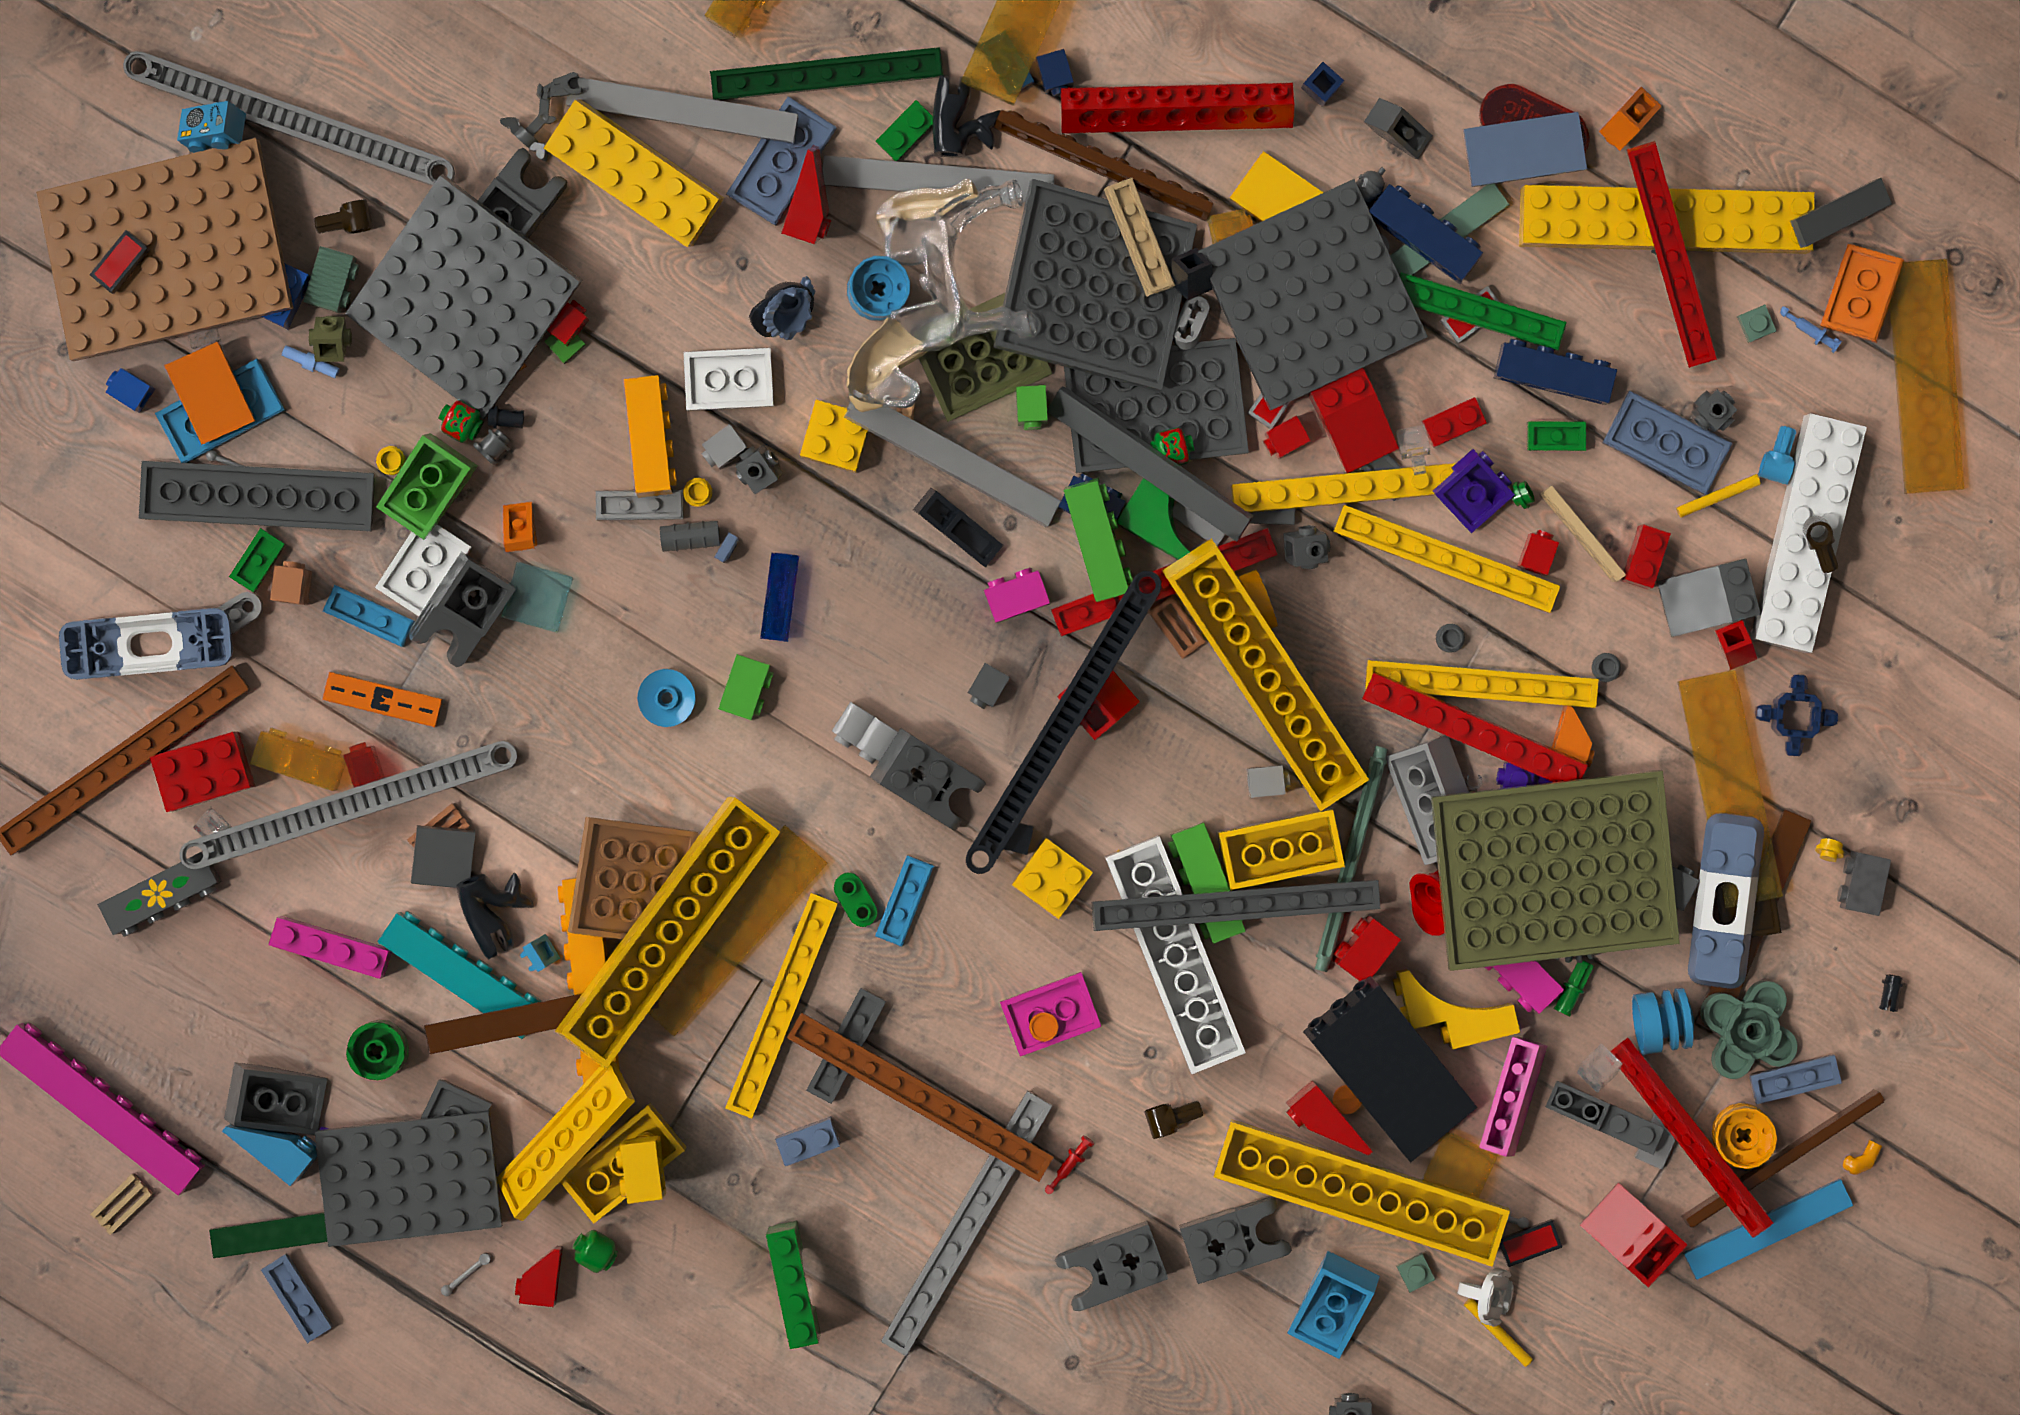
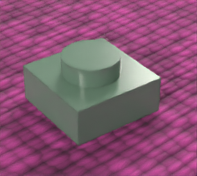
M1766 305L1737 316L1748 343L1776 332Z
M1422 1253L1396 1265L1409 1293L1435 1280Z

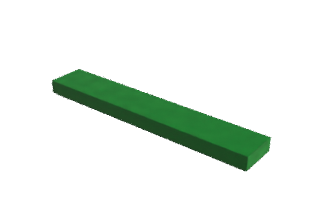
M1402 272L1399 274L1414 308L1533 344L1549 347L1557 351L1559 350L1567 324L1565 321Z

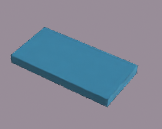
M255 359L233 371L256 421L201 445L181 400L155 413L181 463H189L208 451L286 411L259 359Z

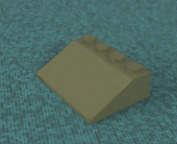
M1005 293L911 335L925 344L923 349L927 350V352L918 359L947 422L1016 391V387L1027 386L1052 374L1046 361L994 348Z

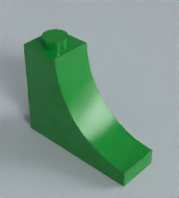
M1143 478L1117 520V523L1125 530L1176 560L1190 553L1181 542L1175 528L1173 518L1175 499Z

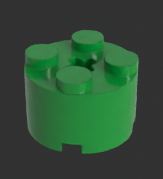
M375 1020L360 1026L352 1033L347 1045L346 1057L351 1069L357 1075L379 1081L394 1075L404 1066L409 1056V1044L406 1035L397 1025L386 1020ZM374 1043L377 1046L382 1045L384 1049L381 1052L382 1057L379 1054L373 1055Z

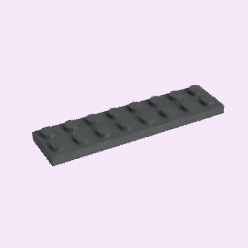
M142 461L139 519L372 532L375 474Z

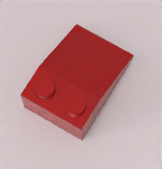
M813 145L807 150L781 234L815 245L820 239H824L827 236L832 220L827 219L829 206L820 149L818 146Z
M1360 368L1310 392L1309 398L1346 473H1351L1383 456L1399 450L1390 425L1364 368Z
M1310 1081L1286 1102L1290 1107L1286 1113L1299 1128L1304 1124L1308 1130L1369 1156L1373 1152L1313 1081Z

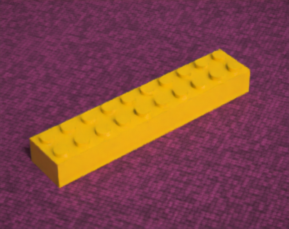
M1524 185L1520 189L1519 247L1655 250L1637 188ZM1669 189L1686 251L1807 254L1813 251V244L1800 248L1790 221L1814 210L1815 192Z
M1212 538L1162 570L1319 810L1326 809L1369 781V778Z
M727 797L555 1032L599 1065L608 1068L777 838L780 831L736 797Z
M1233 1119L1230 1121L1213 1176L1223 1181L1493 1267L1510 1213L1508 1207Z

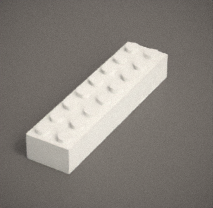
M1811 413L1804 415L1793 458L1795 460L1794 469L1786 487L1758 603L1761 615L1755 616L1750 636L1751 640L1802 653H1812L1832 572L1823 573L1821 571L1815 550H1810L1803 533V525L1812 516L1825 518L1833 530L1835 542L1832 544L1836 556L1867 427ZM1822 525L1813 527L1811 536L1816 538L1822 536L1825 532V527Z
M1160 836L1153 837L1105 857L1121 899L1183 895ZM1195 924L1133 928L1191 1074L1245 1054L1246 1052Z

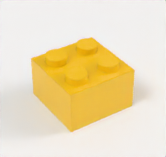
M815 400L800 457L857 473L869 431L844 418L848 410L847 408Z
M1045 837L1012 882V886L1059 919L1093 872Z
M660 1135L625 1139L618 1150H616L618 1168L623 1167L624 1176L620 1179L621 1197H627V1204L663 1200L667 1192Z

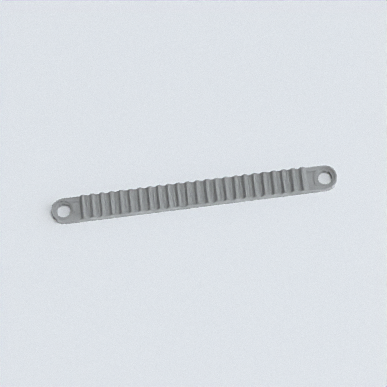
M131 52L124 60V72L129 78L171 95L201 105L229 101L246 113L245 120L431 186L436 182L432 177V170L437 165H444L447 168V177L453 181L455 178L454 167L448 160L144 52ZM143 59L147 64L145 72L139 75L134 74L131 69L133 61Z
M505 741L486 745L191 840L182 846L179 853L180 860L184 866L190 869H200L505 771L515 764L517 752L513 745ZM504 747L510 751L511 759L508 763L499 764L495 761L494 753L498 748ZM193 846H197L203 851V858L198 863H191L186 857L187 850Z

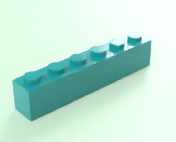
M406 911L405 914L402 912L396 913L377 941L482 1013L541 1002L539 998L529 992H526L524 995L516 990L517 984L506 976H502L500 979L492 974L493 968L479 959L477 963L467 957L469 952L455 943L451 946L443 941L445 936L432 927L427 930L419 925L421 920L409 911ZM526 1035L518 1036V1037L521 1038V1039H523V1038L526 1037Z

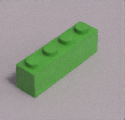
M1099 478L1065 487L1064 494L1096 602L1125 594L1133 581L1130 567L1124 568L1121 558L1126 556L1122 539L1116 540L1113 529L1118 528L1114 512L1108 513L1105 501H1109L1110 497L1106 484L1100 485Z
M1203 822L1171 834L1173 841L1168 842L1173 858L1179 857L1183 866L1178 871L1184 886L1189 884L1193 894L1230 891ZM1242 920L1199 923L1204 939L1210 938L1213 944L1246 931Z

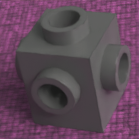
M1717 389L1711 393L1706 390L1694 402L1697 407L1691 411L1695 416V422L1703 430L1714 432L1719 428L1724 431L1735 420L1732 415L1737 409L1733 406L1735 404L1734 399L1726 391L1720 392ZM1715 404L1722 410L1720 415H1715L1712 411Z
M764 444L757 449L751 446L739 454L740 461L735 465L739 480L744 485L748 484L754 494L777 481L783 474V471L778 466L779 460L776 454L771 449L767 450Z
M1312 525L1301 526L1299 531L1284 533L1285 561L1295 567L1301 566L1303 569H1314L1318 567L1319 563L1328 562V553L1331 550V545L1327 534Z
M1343 1393L1341 1398H1334V1406H1329V1415H1347L1349 1412H1354L1353 1415H1372V1402L1369 1398H1359V1394Z

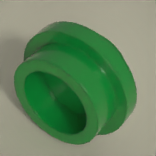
M1526 481L1513 483L1512 492L1515 495L1512 499L1515 505H1521L1524 509L1529 508L1530 504L1535 502L1531 487Z

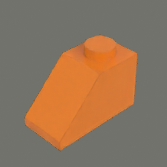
M1640 87L1599 132L1609 144L1621 151L1662 105L1645 89Z
M1563 706L1551 748L1588 764L1587 767H1590L1595 752L1591 750L1592 742L1574 708Z

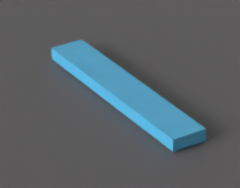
M1837 1179L1767 1212L1766 1214L1773 1221V1224L1754 1238L1743 1225H1740L1683 1252L1695 1279L1698 1280L1853 1206L1842 1180Z

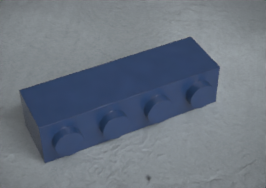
M1389 184L1369 210L1374 222L1461 285L1482 257L1483 252L1479 250L1481 246L1472 238L1467 236L1464 239L1457 234L1456 231L1458 229L1449 221L1444 219L1441 222L1433 216L1434 211L1426 204L1420 202L1418 205L1409 199L1411 195L1399 185L1394 188Z
M1510 339L1509 343L1504 342L1501 344L1494 379L1602 405L1609 404L1617 369L1610 368L1611 363L1594 359L1593 363L1582 361L1583 356L1573 353H1566L1565 357L1554 354L1555 349L1538 346L1537 350L1527 348L1526 342Z

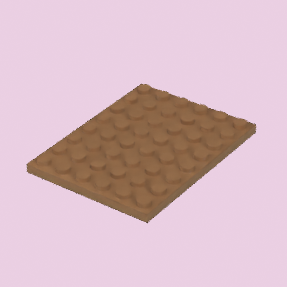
M257 138L240 141V144H229V148L226 150L212 148L36 192L69 359L73 362L294 309L260 141ZM128 230L151 250L115 294H112L89 274L124 231Z

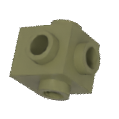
M316 317L314 329H309V346H313L315 362H344L346 347L352 344L351 329H346L345 317Z

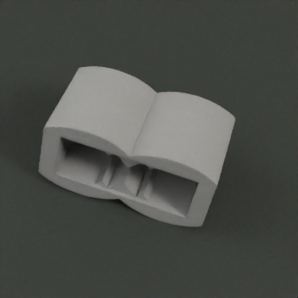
M852 702L849 703L832 732L837 734L834 740L847 748L853 744L861 750L859 756L872 764L875 760H881L898 731Z

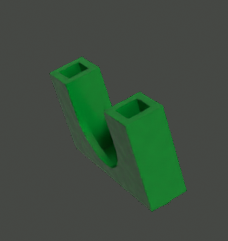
M793 1221L769 1226L766 1239L789 1348L795 1349L819 1344L821 1331L816 1307L811 1304L802 1260L803 1246L798 1222Z

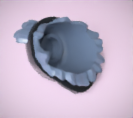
M803 277L800 283L785 281L767 291L765 298L752 308L749 315L750 323L757 333L764 337H776L779 335L780 338L785 340H792L797 332H802L805 329L807 321L812 318L813 296L816 292L809 277Z

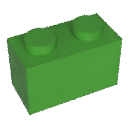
M1046 385L1016 387L1018 426L1024 425V430H1041L1042 424H1047L1048 420Z
M736 654L718 709L749 720H753L754 715L760 716L765 700L760 699L763 688L769 689L774 675L773 672L769 671L771 665Z

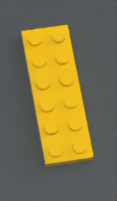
M612 1061L608 1068L600 1066L497 1177L498 1184L514 1218L524 1221L635 1102L616 1062Z

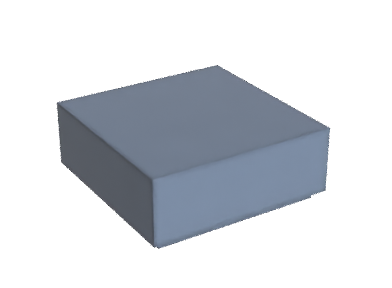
M728 533L715 558L723 563H727L740 541L739 538Z

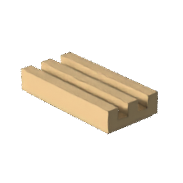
M133 1173L90 1215L99 1221L98 1223L111 1235L154 1193ZM134 1182L136 1186L107 1215L103 1216L101 1212ZM141 1190L144 1195L111 1225L109 1220Z

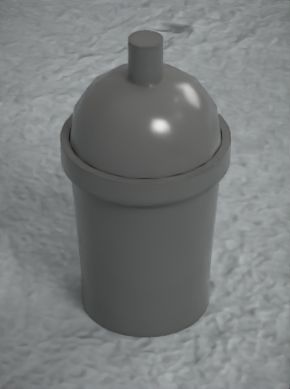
M1383 167L1378 172L1367 171L1358 177L1359 179L1356 184L1367 207L1378 195L1380 196L1383 193L1382 190L1385 182L1382 175L1386 171Z

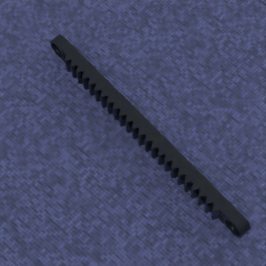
M1142 571L1134 577L968 850L966 865L972 872L976 874L988 872L1001 855L1158 597L1162 588V582L1156 573ZM1143 577H1151L1156 583L1155 590L1150 594L1142 593L1139 589V581ZM983 851L988 855L989 862L985 867L974 865L972 857L975 852Z

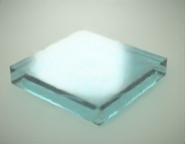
M516 562L511 584L516 590L504 606L501 617L558 633L574 577Z

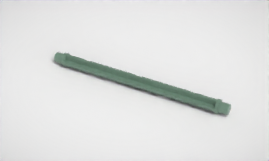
M1375 746L1373 757L1370 756V764L1367 771L1369 781L1364 783L1344 855L1345 867H1341L1337 883L1353 882L1382 773L1387 763L1385 758L1388 749ZM1345 912L1328 914L1319 951L1316 954L1317 962L1315 969L1324 972L1328 971L1330 961H1333L1332 957Z

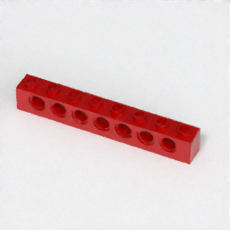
M1293 83L1061 88L1062 133L1293 128L1295 106Z

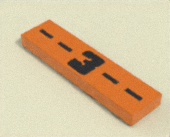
M333 672L328 674L322 698L325 701L432 727L437 726L443 701L440 698Z

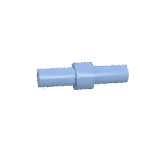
M287 345L283 349L282 356L302 364V368L311 372L316 370L332 378H336L340 368L327 362H315L314 354L311 352L306 354Z

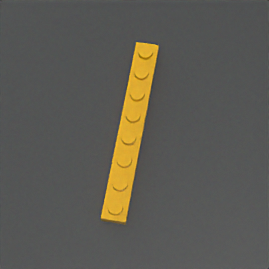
M1456 463L1232 484V500L1248 513L1432 496L1435 495L1433 490L1454 472L1452 467Z
M1346 505L1342 506L1333 533L1547 613H1551L1560 586Z
M1367 660L1365 689L1375 671L1429 695L1596 708L1599 679Z
M811 892L725 1109L751 1119L753 1118L838 905L837 902Z

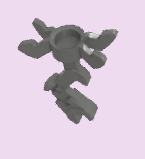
M572 72L555 78L553 82L544 87L540 83L538 84L536 95L540 99L539 114L526 129L520 126L519 119L516 117L500 119V123L504 127L510 129L513 135L531 151L536 152V156L543 161L548 160V151L544 149L545 144L538 143L534 135L544 124H551L557 120L556 117L549 116L550 99L552 97L579 95L583 92L582 88L571 89L569 86L572 79L579 78L578 73Z

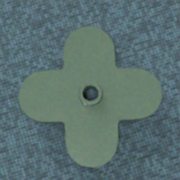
M1767 980L1754 983L1748 989L1742 1001L1725 993H1714L1708 996L1702 1003L1700 1015L1704 1025L1720 1036L1711 1056L1712 1066L1719 1075L1729 1079H1738L1748 1073L1756 1059H1760L1772 1066L1781 1067L1789 1064L1796 1056L1797 1041L1795 1036L1789 1030L1782 1027L1778 1021L1786 1007L1787 998L1783 988L1777 983ZM1750 1025L1751 1030L1746 1034V1029Z

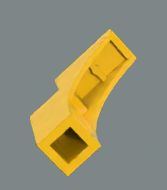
M1410 970L1396 971L1397 978L1393 979L1396 996L1401 995L1404 1004L1403 1007H1399L1400 1012L1414 1029L1444 1022V1026L1440 1027L1441 1036L1444 1044L1449 1043L1450 1048L1457 1049L1520 1033L1514 1004L1507 1003L1486 1008H1469L1453 1005L1430 994L1419 984Z

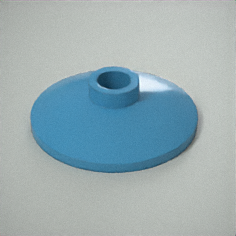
M661 669L649 674L643 680L638 690L637 700L641 713L649 722L657 726L671 727L682 723L690 716L695 706L696 696L692 683L684 674L672 669ZM666 692L671 693L673 696V700L669 704L662 701V695Z

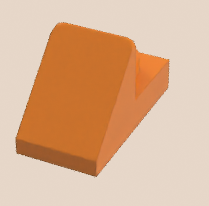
M532 502L503 505L505 552L535 549L537 546Z

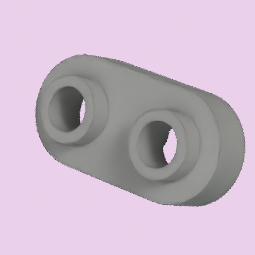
M244 592L217 609H222L228 614L232 635L260 617L263 612V602L258 595ZM248 601L254 605L251 612H246L244 609V605Z

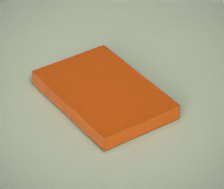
M1848 244L1820 326L1877 343L1905 262L1904 259Z
M219 341L164 365L201 445L256 421Z

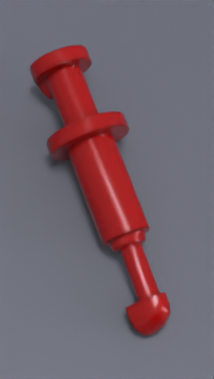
M1083 1135L1081 1137L1082 1142L1076 1150L1072 1148L1068 1150L1070 1155L1057 1170V1177L1051 1185L1045 1187L1047 1194L1054 1192V1188L1059 1181L1066 1179L1078 1162L1083 1163L1085 1161V1158L1082 1156L1089 1146L1093 1147L1094 1142L1087 1136Z

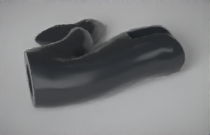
M941 75L937 83L933 107L934 154L940 157L965 156L969 141L973 137H977L992 150L995 138L991 128L996 125L1001 110L984 114L956 128L958 121L970 102L971 82L969 78L960 76L957 89L958 95L949 94V75Z
M516 873L511 875L504 890H498L485 874L475 875L456 885L464 917L484 956L487 959L497 956V950L490 935L491 933H495L504 951L514 948V940L509 927L487 907V904L503 908H533L534 904L531 899L521 893V882Z

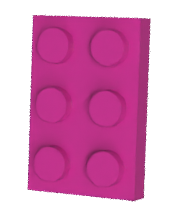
M1082 972L1000 1001L1020 1057L1101 1027ZM1041 1012L1052 1014L1058 1022L1056 1036L1045 1042L1036 1040L1029 1030L1031 1019L1034 1015Z

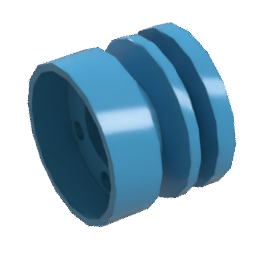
M873 256L863 260L853 270L847 283V297L851 307L859 316L874 321H883L887 317H893L904 306L910 293V280L906 270L898 261L887 256ZM873 283L877 286H884L883 296L871 294L870 291L873 288Z
M1675 988L1673 998L1669 990H1663L1661 1004H1658L1653 992L1633 994L1632 1015L1634 1029L1642 1055L1662 1052L1665 1038H1667L1669 1046L1673 1051L1678 1050L1679 1040L1684 1049L1692 1048L1694 1018L1691 1005L1683 988Z

